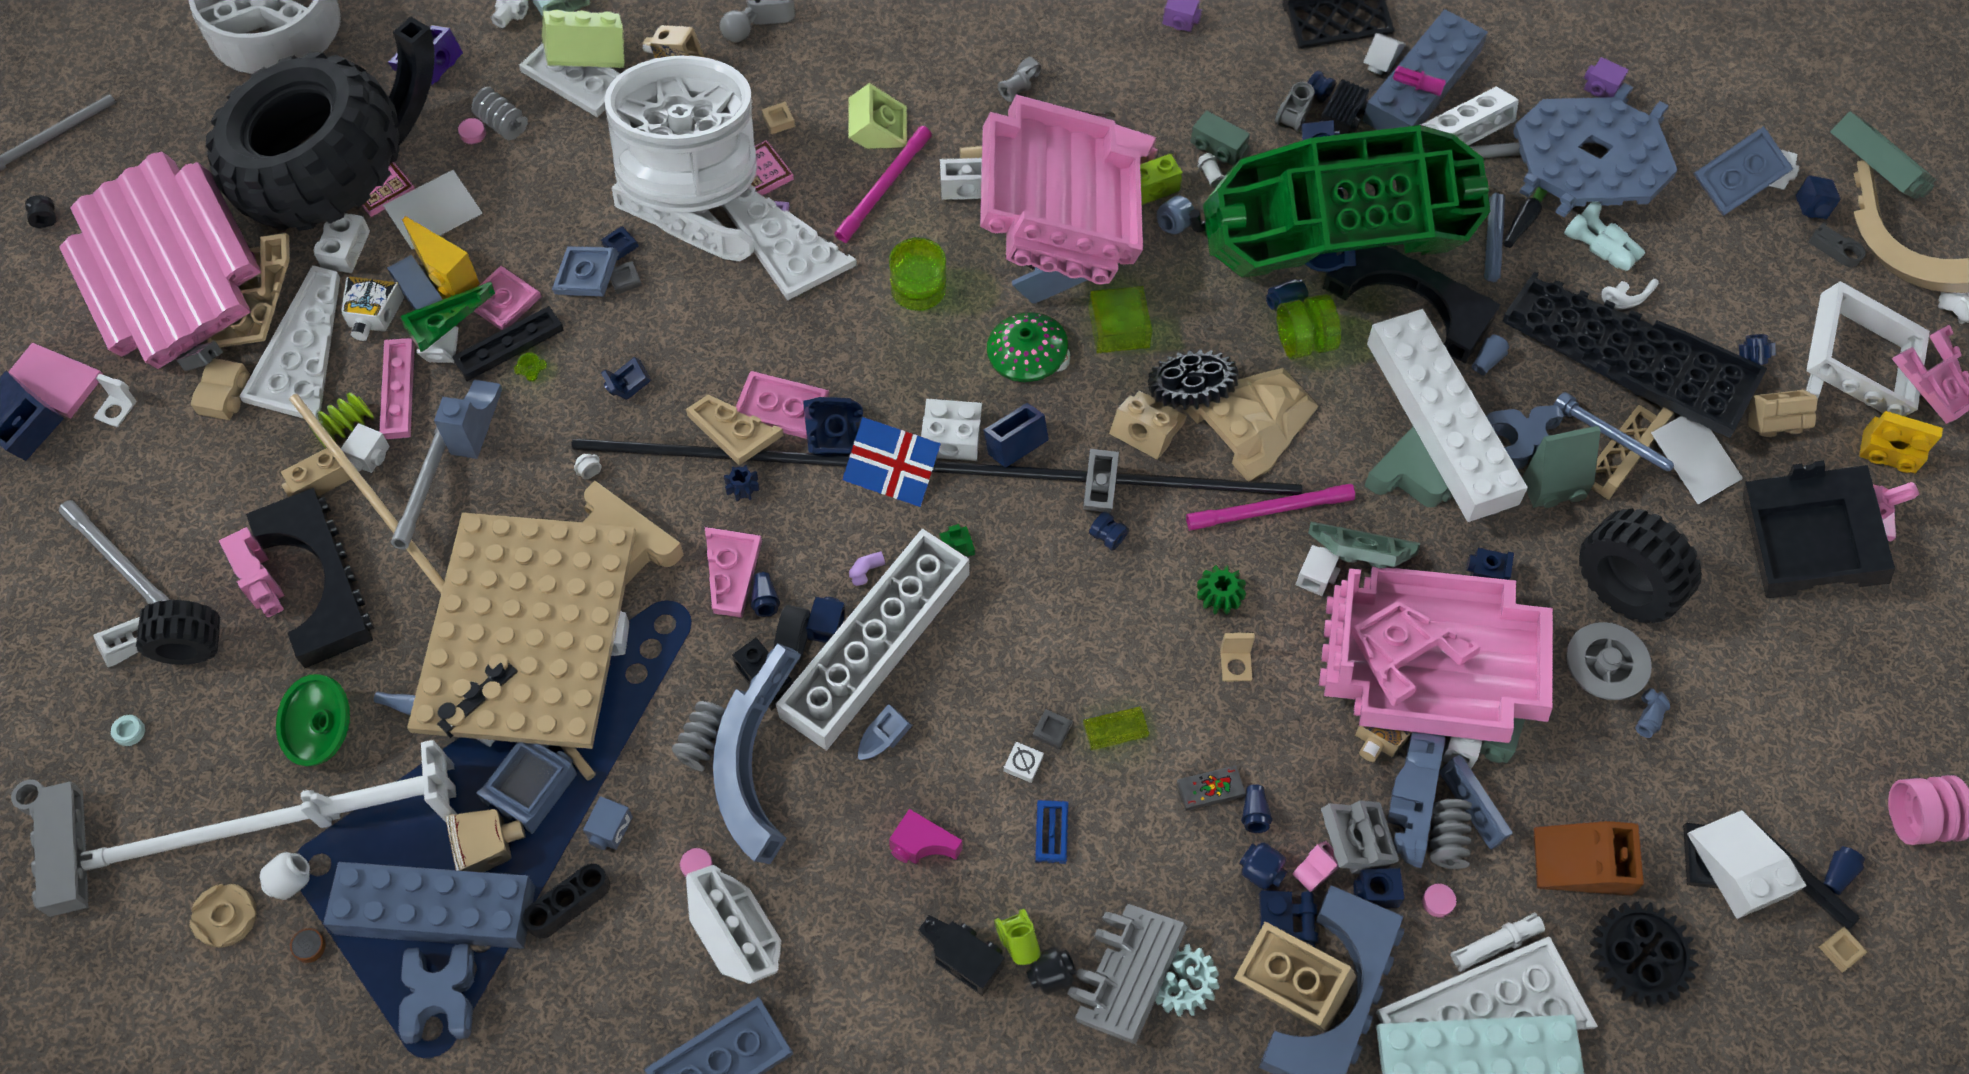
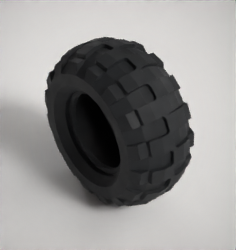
M309 52L302 58H297L295 55L280 59L277 64L267 69L263 67L251 75L252 78L242 86L237 85L227 96L228 101L226 104L216 110L211 120L214 128L206 135V147L208 149L207 156L210 163V171L218 189L243 215L263 225L272 226L284 231L294 227L298 231L314 229L318 223L324 221L331 224L344 218V213L353 207H361L371 198L369 194L377 186H383L391 174L388 168L390 164L397 161L400 150L398 146L400 137L398 132L399 123L396 110L376 78L367 73L364 68L338 55L326 56L323 52ZM312 134H314V135H313L311 138H309L306 142H304V143H302L301 145H299L298 147L292 149L294 146L298 145L301 141H303L304 139H306V138H308L309 136H311Z

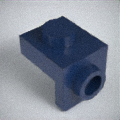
M633 357L615 373L607 369L601 372L606 381L604 383L606 390L611 395H618L625 400L631 398L652 381L641 360Z

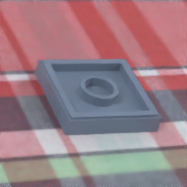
M567 246L552 288L553 292L557 295L604 297L619 254L616 248Z

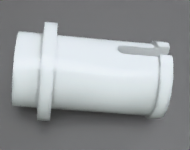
M1206 153L1198 159V168L1204 172L1210 186L1216 187L1224 178V175L1217 164V157L1211 153Z

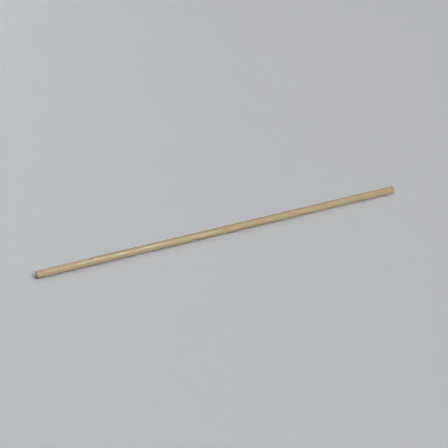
M293 394L289 398L291 403L394 533L398 521L300 396ZM411 539L406 550L438 591L442 593L444 580ZM560 746L573 760L574 765L587 781L596 775L575 747Z

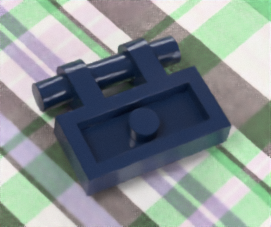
M1260 890V930L1264 923L1267 922L1316 948V945L1319 943L1318 932H1315V916L1318 914L1317 904H1314L1313 892H1301V904H1292V892ZM1293 916L1302 917V932H1293Z

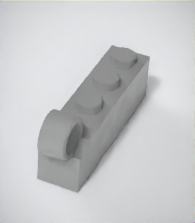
M25 780L19 783L11 794V801L23 813L31 815L34 823V831L30 834L31 844L35 853V860L31 863L32 874L36 882V890L32 893L34 906L49 917L89 908L87 871L82 868L80 861L86 860L80 856L82 852H86L83 791L71 781L49 787H44L36 780ZM38 790L37 798L32 803L24 805L26 796Z

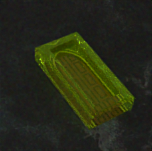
M1141 706L1083 720L1090 750L1149 737V730Z

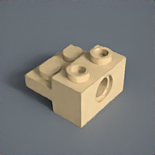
M1138 391L1134 397L1130 395L1118 407L1109 434L1158 460L1169 447L1173 436L1184 425L1187 416L1173 409V407H1164L1162 402L1157 403L1151 395Z

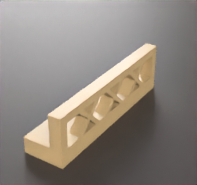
M1638 404L1619 430L1627 435H1634L1635 440L1650 447L1655 440L1651 432L1666 425L1674 412L1663 407L1660 413L1655 415ZM1638 414L1652 422L1648 428H1637L1635 418ZM1611 440L1597 458L1596 473L1605 472L1608 481L1604 487L1594 482L1591 489L1610 500L1641 459V456L1623 447L1618 442ZM1620 453L1622 463L1616 466H1609L1607 455Z

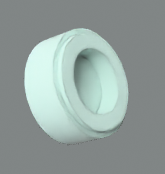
M124 715L118 718L111 727L112 738L122 746H132L138 743L145 734L144 723L134 715Z

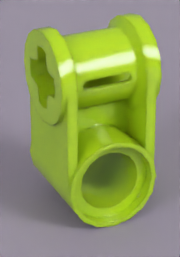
M1025 909L1019 910V914L1007 919L1000 920L998 918L994 920L1000 941L1006 947L1013 962L1018 965H1027L1040 958L1041 952L1035 930Z

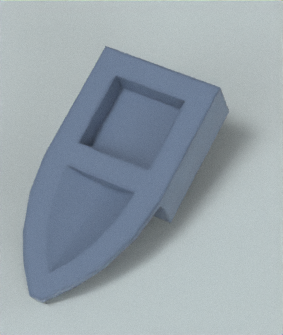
M888 704L863 734L859 744L858 759H869L882 753L888 747L894 748L913 725L898 710Z

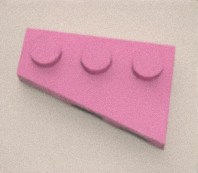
M705 527L713 613L742 618L762 538L760 535Z

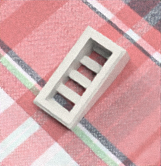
M139 617L93 635L97 648L108 668L138 652L136 647L137 638H134L132 632L136 630L138 632ZM126 637L127 642L122 643L120 639ZM113 643L115 644L114 647L109 648V645Z

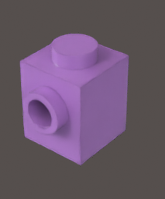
M1168 0L1164 10L1163 25L1191 32L1194 23L1199 24L1202 16V9H1199L1200 0Z
M1601 57L1596 66L1590 65L1584 76V79L1587 80L1584 90L1601 98L1614 97L1622 86L1628 69Z

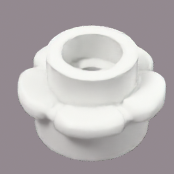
M582 454L577 458L574 470L578 476L587 480L597 475L601 471L602 466L596 454Z

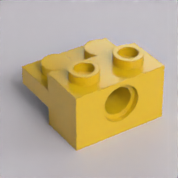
M1885 411L1880 418L1874 417L1864 429L1859 457L1868 459L1874 464H1885L1897 468L1904 473L1916 474L1927 462L1928 453L1942 437L1943 428Z

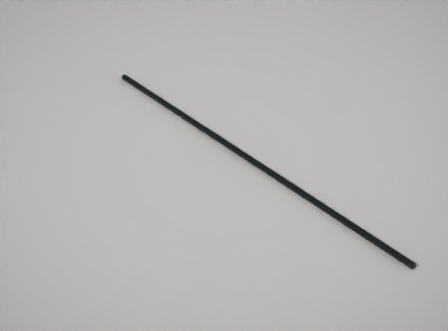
M572 439L573 450L733 460L719 447ZM762 450L747 461L847 467L850 456ZM935 461L932 472L1078 482H1086L1087 471L1019 466H1008L1005 468L1002 465ZM1117 473L1115 484L1283 495L1302 494V484L1130 473Z

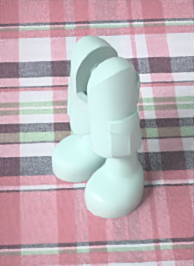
M1591 202L1582 215L1578 214L1571 221L1564 234L1571 239L1580 240L1590 245L1589 251L1601 257V259L1609 261L1617 269L1620 268L1628 271L1635 262L1644 256L1645 251L1617 224L1611 223L1606 226L1599 218L1602 205L1600 202Z

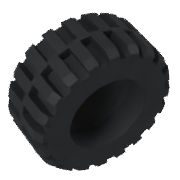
M1622 509L1606 517L1581 544L1579 566L1582 567V576L1588 580V587L1591 591L1597 593L1598 599L1602 603L1606 602L1611 606L1610 609L1614 612H1620L1624 614L1625 618L1630 620L1638 619V622L1641 623L1663 622L1674 616L1698 590L1702 578L1701 562L1699 559H1696L1697 551L1694 546L1689 545V539L1684 533L1680 534L1674 524L1663 521V517L1657 514L1650 515L1646 510Z

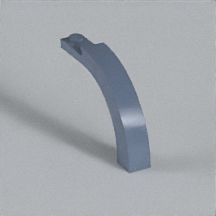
M778 643L767 655L766 662L759 673L751 680L747 692L736 689L728 702L718 729L713 761L716 798L728 830L741 849L754 862L771 864L787 837L774 827L758 801L752 777L753 746L758 727L766 710L801 656L794 649Z

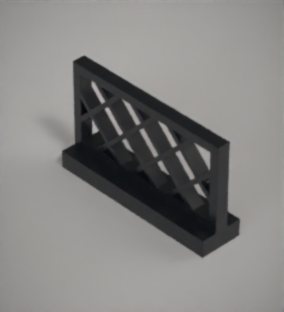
M1283 0L1282 3L1284 12L1288 13L1299 49L1375 37V34L1388 35L1394 33V27L1385 0H1377L1379 6L1376 10L1365 4V0ZM1349 2L1355 5L1356 9L1353 13H1350L1343 9L1341 5ZM1326 6L1332 9L1333 12L1327 17L1317 11L1318 8ZM1359 9L1372 15L1368 22L1356 16ZM1303 10L1310 15L1304 21L1296 16L1295 11ZM1336 12L1348 19L1344 26L1332 20ZM1313 16L1324 22L1321 29L1309 24ZM1376 17L1384 22L1385 28L1378 29L1370 23ZM1353 21L1363 27L1360 32H1353L1347 27ZM1327 25H1330L1340 32L1336 36H1330L1323 31ZM1305 28L1316 36L1314 39L1303 41L1301 33Z

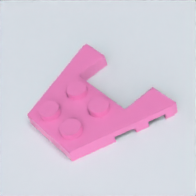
M1950 325L1929 335L1943 361L1928 371L1913 347L1892 358L1946 424L1958 419L1969 411L1968 371L1962 372L1957 358L1962 356L1958 346H1952L1949 336L1954 333Z
M1398 601L1355 625L1352 631L1353 638L1393 707L1414 695L1416 686L1398 670L1400 667L1435 646H1438L1460 666L1479 654L1481 646L1473 640L1468 643L1458 638V633L1450 628L1443 630L1430 623L1431 618Z

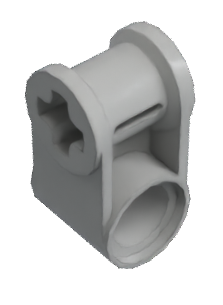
M1298 82L1292 86L1285 101L1282 102L1278 109L1274 123L1294 128L1295 132L1300 131L1313 100L1314 88L1311 84Z

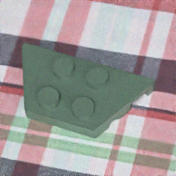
M1312 521L1308 530L1312 537L1333 554L1340 556L1342 560L1347 562L1366 561L1371 566L1377 568L1395 567L1417 556L1420 548V543Z

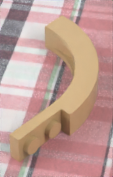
M1864 160L1858 161V172L1854 173V179L1857 188L1861 187L1862 195L1858 196L1861 210L1854 211V215L1861 235L1878 261L1891 273L1913 285L1946 293H1969V258L1940 259L1925 256L1908 249L1891 236L1883 224L1873 168Z

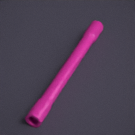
M920 126L908 140L907 145L851 215L846 217L834 232L837 239L844 243L848 242L879 199L915 154L931 138L932 133L927 127Z
M1352 484L1329 487L1321 491L1218 510L1186 514V522L1189 531L1213 527L1221 523L1317 505L1355 500V490Z

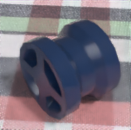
M1317 70L1307 82L1312 85L1314 95L1322 103L1331 95L1336 86V81L1332 78L1327 79L1324 77V73L1320 70Z

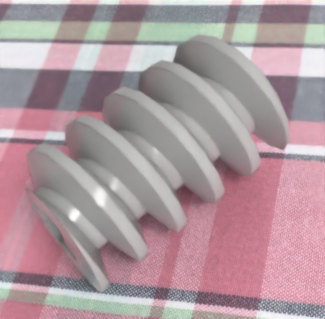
M484 87L475 95L472 102L473 114L503 138L514 140L525 131L528 119L523 116L522 111L515 108L512 103H508V100L501 97L491 87Z
M700 701L695 705L696 712H692L689 716L690 722H687L683 727L685 733L679 734V743L673 745L672 752L690 768L704 771L705 767L699 760H710L711 757L705 752V749L714 751L715 744L710 740L711 738H717L718 732L716 729L720 726L725 709L714 703Z
M1447 799L1433 804L1432 813L1434 816L1431 818L1433 826L1431 837L1433 840L1430 843V848L1433 850L1430 853L1432 863L1448 869H1462L1470 866L1469 862L1461 860V858L1471 855L1469 849L1462 848V846L1471 844L1469 837L1462 836V834L1471 832L1469 825L1462 824V822H1468L1472 818V815L1463 812L1464 810L1471 809L1472 803L1469 801Z

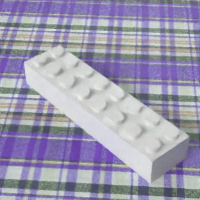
M1420 309L1373 324L1367 345L1467 522L1520 505L1528 487L1424 310Z
M921 529L776 703L779 718L827 751L969 576V558L924 529Z

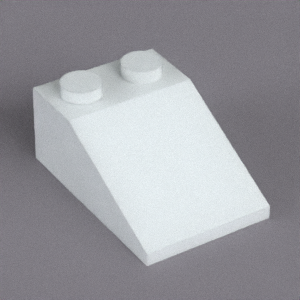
M1742 810L1687 833L1737 919L1786 899L1806 887L1791 859Z

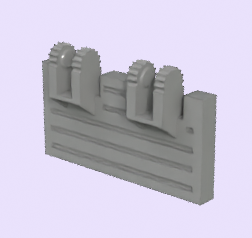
M1127 904L1122 916L1105 912L1102 918L1108 925L1124 930L1122 936L1098 929L1094 935V938L1101 943L1121 951L1117 952L1107 948L1096 973L1085 969H1078L1076 977L1098 987L1096 993L1093 994L1071 986L1067 994L1077 1001L1095 1007L1094 1010L1080 1006L1075 1016L1077 1022L1136 1044L1187 927L1181 921Z

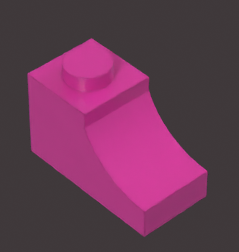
M910 809L889 838L890 849L893 850L891 852L892 855L904 863H907L909 860L917 864L919 859L929 855H945L956 860L962 851L961 839Z

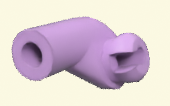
M882 552L866 555L856 560L849 570V577H852L853 585L860 586L866 584L868 581L866 577L868 570L885 565Z

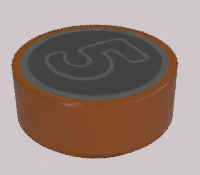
M311 928L297 932L290 943L292 955L304 963L318 960L326 948L325 938L317 930Z

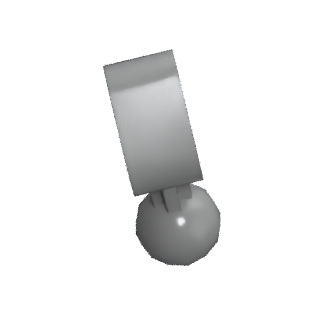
M747 0L748 8L743 12L732 10L725 13L720 20L719 28L726 40L735 43L744 41L750 34L751 23L763 25L786 23L795 18L794 0Z

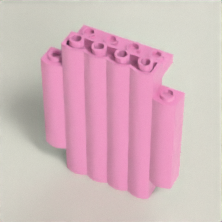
M1016 95L1008 109V116L990 112L983 125L980 227L996 234L1006 233V259L1019 266L1033 265L1044 272L1058 271L1070 278H1085L1095 284H1109L1118 271V263L1122 265L1134 264L1143 251L1140 151L1115 145L1114 120Z
M164 152L152 153L139 166L125 169L116 180L102 183L93 194L81 196L70 207L82 233L69 236L59 248L109 351L122 357L138 348L144 361L159 369L182 353L189 351L194 346L199 345L251 313L238 286L261 273V270L210 171L200 163L187 164L179 170L175 161Z
M1372 566L1371 577H1365L1364 588H1359L1361 570L1349 568L1348 580H1342L1341 586L1335 585L1333 597L1327 596L1326 614H1331V620H1325L1324 637L1329 638V644H1323L1321 659L1322 662H1327V669L1321 668L1319 686L1325 687L1324 696L1354 699V715L1359 716V726L1510 743L1514 730V718L1549 721L1553 700V608L1516 604L1515 580L1390 567L1377 568ZM1398 601L1431 618L1430 623L1443 630L1450 628L1458 633V638L1468 643L1473 640L1481 646L1479 654L1460 666L1443 650L1435 646L1400 667L1398 670L1416 686L1414 695L1393 707L1353 638L1352 631L1355 625Z

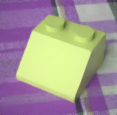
M868 83L849 97L848 138L865 148H904L907 145V106Z

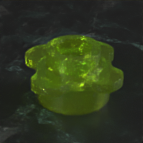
M525 353L519 357L517 364L514 366V372L517 375L525 376L528 381H535L541 370L547 368V363L543 359L539 360V357L534 353Z

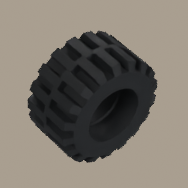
M166 600L148 604L140 611L136 640L137 651L151 660L167 664L188 665L208 661V659L215 657L218 651L221 618L218 612L211 607L192 601Z

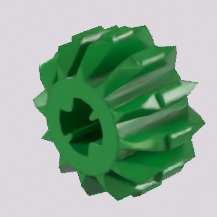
M1217 565L1212 568V572L1205 570L1202 574V579L1197 582L1196 587L1199 590L1197 592L1198 600H1204V609L1213 606L1214 615L1219 612V608H1222L1226 615L1230 613L1231 608L1237 610L1241 605V601L1246 596L1244 590L1246 586L1245 580L1239 579V570L1230 573L1228 565L1224 567V570H1220Z

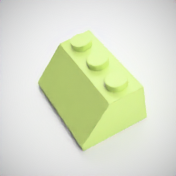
M543 11L542 41L547 65L624 68L623 27L619 14L612 12L589 13L587 11Z

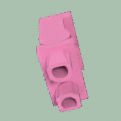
M245 527L219 540L234 573L240 579L237 581L240 589L255 608H262L266 617H271L281 612L284 608L279 598L284 596L283 591L261 564L269 559L249 529Z

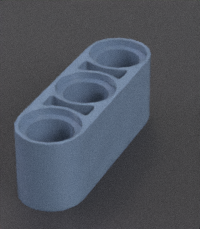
M412 255L387 268L394 282L398 283L403 295L410 302L414 310L443 300Z

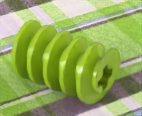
M351 392L346 395L348 403L340 398L337 400L339 409L332 405L327 406L329 415L322 411L317 412L319 422L335 442L334 435L337 434L343 439L346 438L344 429L347 428L353 431L355 429L354 422L365 426L363 418L365 415L371 420L375 419L361 397H357ZM312 430V432H313L314 435L317 437V439L320 441V443L324 446V448H326V446L323 444V442L320 440V438H319V437L316 435V433Z

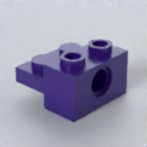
M430 27L435 52L431 84L438 82L447 69L453 66L456 60L463 54L450 28ZM397 53L388 62L392 70L397 71Z

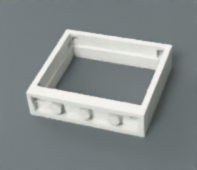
M1841 281L1822 292L1806 371L1882 413L1888 411L1901 416H1907L1918 410L1920 392L1899 367L1893 392L1831 357L1839 313L1901 347V352L1913 347L1923 365H1925L1930 331Z

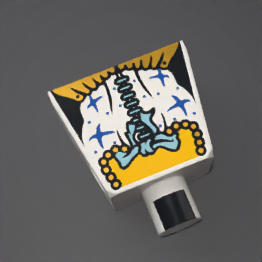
M347 276L342 315L348 327H352L351 336L353 338L365 341L370 330H387L404 299L397 282Z

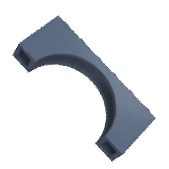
M1330 886L1315 922L1336 935L1352 958L1357 975V994L1354 1006L1345 1021L1323 1034L1299 1037L1274 1031L1259 1068L1272 1074H1346L1349 1064H1356L1362 1046L1357 1044L1360 1034H1367L1373 1016L1369 1015L1368 1012L1372 1003L1378 1004L1384 987L1379 985L1382 974H1389L1394 961V957L1389 956L1393 945L1399 946L1405 931L1404 928L1400 927L1403 916L1337 887Z

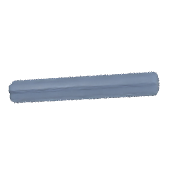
M1496 192L1489 198L1491 212L1488 214L1484 275L1485 280L1497 282L1500 279L1505 196Z

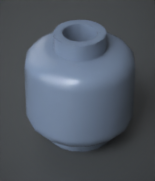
M1183 196L1171 197L1160 205L1157 210L1158 225L1169 234L1177 235L1191 225L1189 213L1194 209V206Z

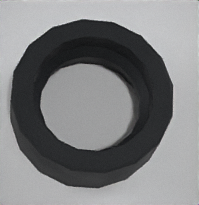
M786 605L778 621L774 648L778 643L794 649L801 655L796 663L798 664L803 657L807 643L806 627L811 613L806 608Z

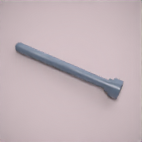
M1567 392L1562 393L1556 399L1554 405L1562 409L1564 417L1574 416L1591 427L1599 426L1602 434L1661 469L1671 471L1674 468V463L1671 460L1579 407L1576 398Z

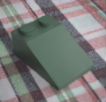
M1599 426L1543 437L1522 477L1528 487L1526 491L1533 508L1539 506L1551 508L1563 501L1579 502L1587 497L1595 482L1601 432Z

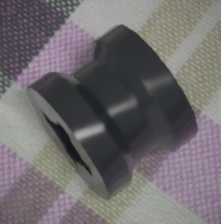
M35 195L26 200L25 208L28 212L27 222L29 225L41 229L56 223L54 202L51 198L44 195Z

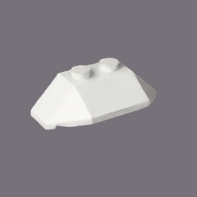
M715 865L688 873L686 884L689 920L721 974L749 984L776 974L779 966L781 939L751 890L733 877L722 873L721 869Z

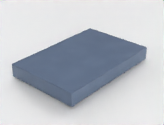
M1763 126L1694 172L1693 175L1719 212L1724 216L1794 168Z

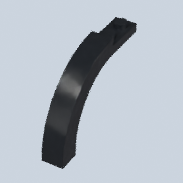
M412 16L393 31L398 61L396 76L389 99L395 107L399 123L398 132L400 137L398 146L402 144L410 133L424 107L434 72L435 52L431 29Z

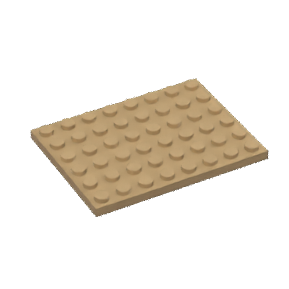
M462 513L407 726L409 732L447 736L437 725L441 720L438 716L439 707L448 702L457 706L465 699L463 695L470 690V682H476L478 685H481L488 678L485 673L487 665L489 664L494 669L501 662L504 669L510 663L518 672L502 686L494 681L486 683L482 690L486 700L466 718L463 710L456 707L454 716L446 719L448 724L456 726L450 731L454 735L453 737L592 749L636 537L635 527Z

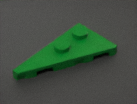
M488 282L400 317L409 335L420 352H422L492 297L495 291L492 283Z

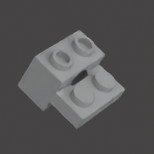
M1359 800L1352 805L1329 803L1321 808L1325 827L1329 833L1334 856L1339 868H1350L1351 874H1360L1362 869H1385L1399 861L1380 802Z

